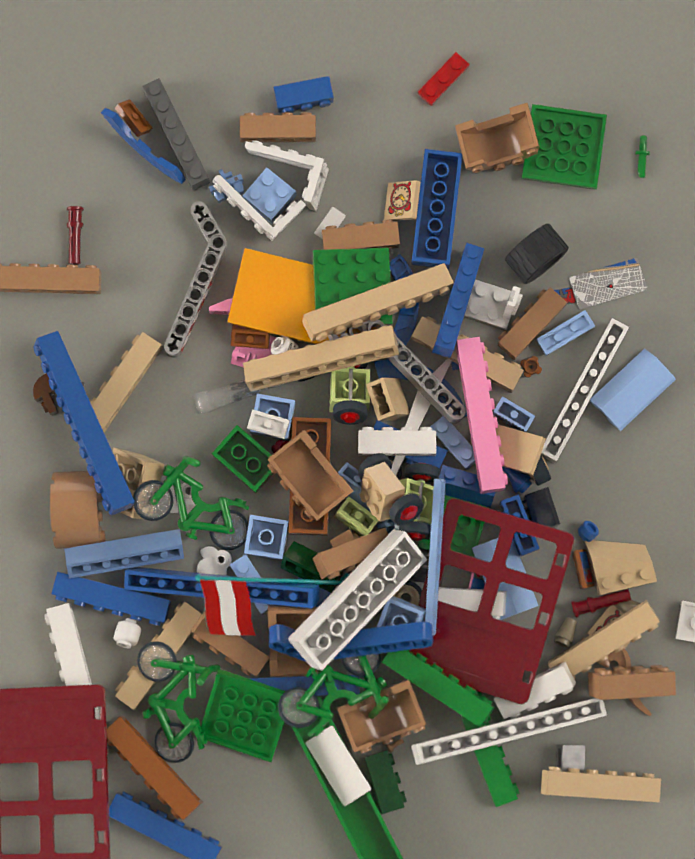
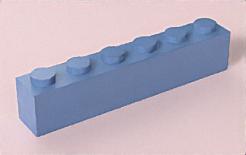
M180 529L64 549L69 578L184 559Z

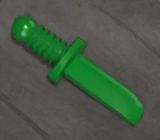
M645 135L640 136L639 151L635 153L639 155L638 175L640 178H645L646 155H650V151H646L647 137Z

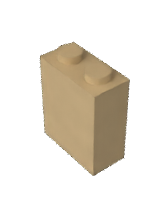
M381 378L366 384L378 421H395L410 414L399 378Z

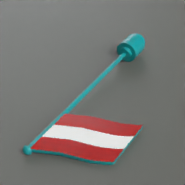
M345 573L340 581L200 576V574L196 575V580L201 584L204 595L205 620L211 635L256 636L252 625L251 600L246 581L340 585L351 573Z

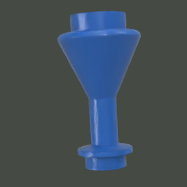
M502 466V470L508 475L515 493L519 491L523 494L532 485L529 475Z

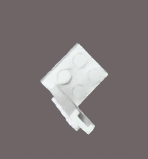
M255 140L252 142L246 141L245 148L251 155L310 169L308 188H304L302 198H304V202L309 210L317 211L329 171L323 158L310 154L302 156L294 150L283 151L275 145H270V147L263 146V143Z
M217 175L213 179V187L220 194L224 192L228 196L227 201L233 207L237 205L242 210L240 212L241 215L248 221L251 219L255 223V229L261 234L265 233L271 241L306 206L302 200L298 203L292 202L286 210L287 214L285 216L281 214L273 222L272 225L274 227H272L222 176Z
M475 279L464 317L506 330L511 315L515 316L522 298V294H519L521 288L513 286L510 291Z

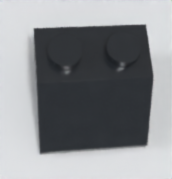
M549 487L523 497L524 500L521 502L525 512L528 511L529 521L553 528L560 525Z

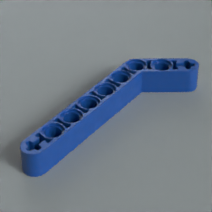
M415 622L362 629L333 659L430 647L433 644L432 624L429 622ZM281 624L272 625L269 632V647L275 651L307 662L288 640L296 630Z

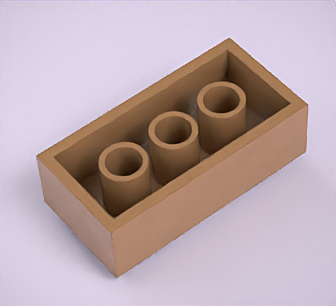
M660 664L650 665V668H643V666H632V669L613 667V670L594 668V672H588L589 696L599 700L676 695L675 671L669 670L668 667H662Z

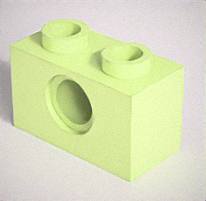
M349 496L334 515L336 519L361 537L368 535L379 521L376 516L372 515L371 512Z

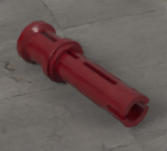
M68 206L69 217L66 224L69 229L68 264L79 265L81 264L80 237L81 229L84 226V223H82L84 207Z
M629 589L596 598L589 596L582 601H571L574 615L578 618L579 615L590 612L593 614L598 609L632 601Z

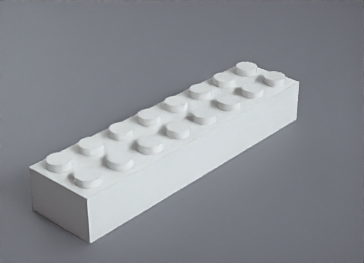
M393 529L288 640L311 667L323 670L427 561L426 557L405 531Z

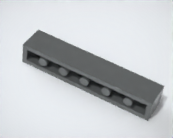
M160 78L143 85V90L192 190L194 191L209 184L210 181Z

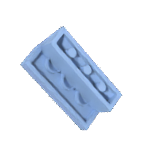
M644 348L590 399V402L604 413L607 420L621 431L676 379L657 357Z
M498 538L472 547L475 558L488 562L492 561ZM513 540L506 566L526 573ZM505 582L500 583L498 591H506V611L504 616H500V620L539 606L533 591Z

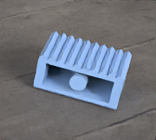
M503 396L493 411V416L516 428V430L523 432L528 430L535 418V415Z

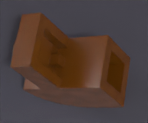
M46 373L35 382L33 396L37 402L43 400L41 405L45 413L49 412L53 416L59 413L52 399V395L56 394V392L50 388L49 377Z

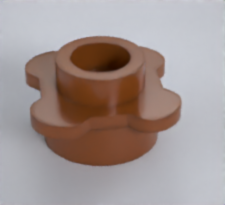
M532 356L527 360L523 359L520 362L524 369V376L527 378L535 373L540 374L542 371L536 356Z

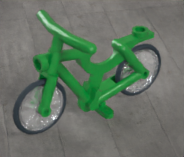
M184 456L181 463L176 467L167 464L163 470V475L167 477L164 482L150 480L142 483L136 489L133 496L135 501L133 506L136 513L145 520L158 521L170 513L174 503L173 494L170 490V487L173 485L180 515L177 525L182 531H189L191 529L190 533L187 532L185 536L196 540L197 536H195L197 529L209 531L213 543L224 550L237 549L246 542L248 521L242 513L229 510V506L235 505L248 510L249 506H246L247 501L235 498V501L221 496L217 503L207 504L203 502L199 497V491L203 489V485L183 473L188 465L200 466V461L195 458ZM180 480L190 486L191 498L195 503L194 508L188 514ZM203 511H221L213 518L211 523L195 521Z
M153 641L145 644L138 653L137 665L142 675L151 681L162 682L169 679L175 670L179 672L159 693H153L149 696L148 704L150 707L143 711V718L148 719L156 714L161 725L154 740L156 751L164 760L179 763L188 759L193 752L194 739L191 731L196 735L199 750L205 747L204 744H207V735L205 732L202 733L199 719L196 717L189 718L184 711L185 699L188 696L190 699L196 698V673L200 674L197 684L202 686L211 673L217 672L221 667L218 664L209 665L208 667L195 664L194 655L182 657L183 661H178L172 648L163 642ZM188 674V688H185L178 695L176 701L165 698ZM166 709L176 711L183 725L171 723Z
M381 653L341 658L343 666L349 673L356 676H364L365 680L333 671L330 665H327L323 670L318 669V674L316 668L311 667L306 673V677L312 676L314 682L308 689L294 687L281 695L278 711L282 720L292 727L304 728L311 725L317 718L321 719L320 723L308 733L309 737L313 734L317 737L325 730L323 726L333 718L330 705L334 700L346 698L348 705L354 706L370 696L374 697L376 706L369 712L368 716L370 719H374L389 701L388 697H382L380 694L381 690L387 686L386 681L380 676L375 679L373 674L380 665ZM333 679L367 690L358 695L353 691L337 690ZM324 682L328 695L324 699L322 707L319 708L318 700L314 694Z

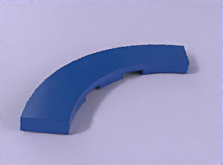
M107 108L101 112L115 131L154 167L180 184L186 180L177 166L168 162L163 157H155L151 153L152 149L141 139L137 141L132 136L131 129L116 112Z
M401 254L390 262V273L395 281L413 275ZM419 302L411 308L406 309L404 307L399 310L394 332L405 346L408 344L416 326Z
M389 359L374 362L378 379L399 378L401 380H408ZM427 367L431 373L434 372V370ZM417 368L411 369L413 375H420V371ZM443 378L441 383L463 405L455 389ZM438 396L439 402H447L444 396ZM456 410L452 414L455 416L458 415L459 412Z

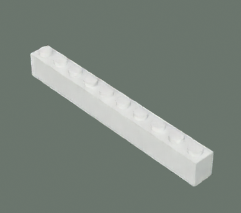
M594 698L411 746L416 765L604 717L607 714L603 700Z

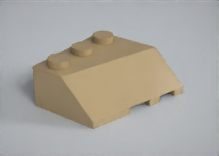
M113 448V454L116 455V461L132 497L142 483L150 480L161 481L165 464L142 454ZM147 485L138 494V508L146 516L152 517L155 505L150 504L148 499L160 485ZM134 506L121 512L131 518L143 519L136 513Z
M596 540L591 542L584 541L598 596L657 582L653 563L645 545Z

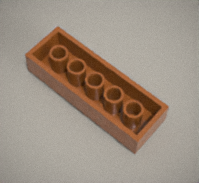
M293 417L292 439L305 430L330 463L331 418ZM290 490L289 535L328 536V512L317 521L315 519L310 520L304 512L306 508L302 504L300 506L296 504L292 499L294 494Z
M120 716L107 728V743L119 750L117 754L123 761L128 760L132 764L130 768L137 776L142 775L146 779L144 784L150 790L155 789L159 794L157 798L164 805L168 803L172 808L170 812L177 819H186L203 803L124 716Z

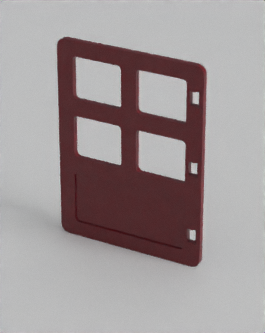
M457 498L450 499L447 502L443 515L439 585L446 565L485 576L486 583L476 612L438 600L436 634L433 635L432 646L411 649L409 651L415 655L418 652L426 657L427 660L425 662L431 666L433 663L444 669L442 671L443 674L455 676L460 680L458 683L464 687L468 685L474 690L517 704H525L529 700L574 545V536L563 530ZM460 515L500 527L501 530L492 561L488 562L451 550L452 539ZM515 532L547 540L557 545L547 579L506 566ZM558 554L565 555L562 567L556 565ZM428 572L418 603V606L425 609L427 600ZM501 582L542 595L533 629L492 617L493 607ZM542 612L548 613L545 625L539 623ZM525 670L531 671L528 683L522 681Z
M100 684L0 689V765L2 763H37L39 786L38 800L2 801L0 799V859H110L105 688ZM95 707H100V719H95ZM57 761H91L92 798L54 799L53 763ZM97 769H102V781H97ZM92 814L94 820V851L57 853L55 851L54 837L55 815ZM3 816H38L40 852L38 854H3L1 851V818ZM99 831H104V843H99Z

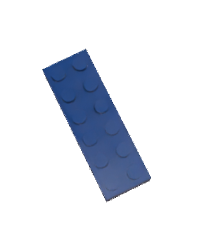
M425 149L411 265L435 267L445 263L447 269L450 267L462 153Z

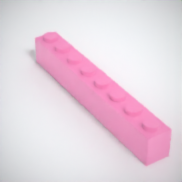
M480 337L460 339L456 341L455 347L480 494L504 491L505 485H508L506 473L503 474L502 466L505 465L503 454L500 455L499 453L501 439L500 436L496 435L495 428H498L497 417H493L492 412L495 409L494 399L490 398L489 394L492 387L490 379L486 377L488 363L483 359V354L485 353L484 342H480Z

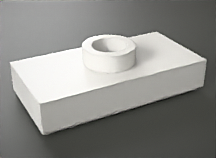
M252 409L247 429L285 439L290 420Z

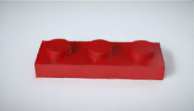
M455 52L417 94L432 106L464 73L470 64Z

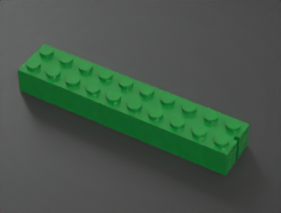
M318 696L317 700L319 703V708H321L323 700L321 696ZM313 700L307 703V705L315 707ZM294 710L286 715L289 721L296 724H303L312 719L311 716L295 713ZM317 718L311 725L304 728L292 727L358 858L403 859L370 792L368 791L344 806L306 746V742L315 737L314 734L309 737L308 733L320 723L321 719ZM331 719L323 727L327 729L328 727L333 726L335 731L339 735L340 739L344 743L333 720Z

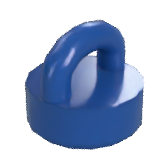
M584 521L578 528V534L582 540L591 542L598 536L599 530L593 522Z

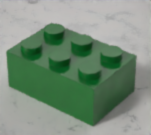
M238 425L212 452L213 457L254 493H257L273 475L267 466L269 464L268 458L272 455Z

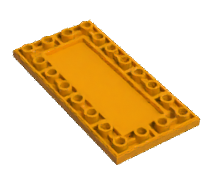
M244 248L227 323L312 344H320L329 340L327 337L322 341L315 340L311 342L302 322L304 314L315 310L313 265ZM353 329L352 333L355 335L361 333V331Z

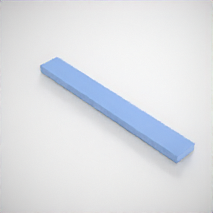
M434 479L425 615V622L432 624L433 635L436 634L445 479Z

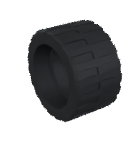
M547 223L537 228L517 244L506 256L505 261L524 284H529L558 262L568 251L569 246L553 227Z

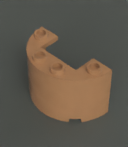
M528 103L509 108V114L478 124L474 120L455 125L466 169L472 170V173L490 169L501 171L507 165H520L524 159L538 153L539 143Z
M303 430L268 458L269 464L267 466L274 475L277 473L282 479L280 484L284 489L292 491L294 494L292 499L298 506L302 504L306 508L304 512L309 519L317 521L351 494L353 490L316 447L317 445L307 432Z
M88 471L53 472L52 480H54V484H51L50 516L51 529L55 533V537H53L55 548H71L105 542V531H102V527H100V521H103V512L99 510V502H102V496L95 489L94 483L96 482L93 476H90Z
M268 605L269 632L270 627L276 624L297 630L318 607L304 608ZM270 648V677L306 676V673L311 668L305 661Z
M410 680L381 691V696L388 697L389 701L374 719H370L368 716L369 712L376 706L373 696L354 706L346 704L337 708L354 752L360 750L362 754L372 750L371 746L376 743L382 742L384 745L394 741V736L400 735V738L410 735L411 730H414L416 733L426 729V721Z

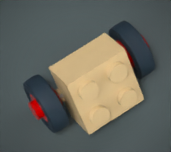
M377 453L371 455L362 462L358 469L359 478L362 480L360 491L362 502L366 503L372 515L376 516L379 522L391 518L399 526L411 523L421 514L424 508L422 500L413 493L404 495L405 487L391 471L392 463L385 454Z

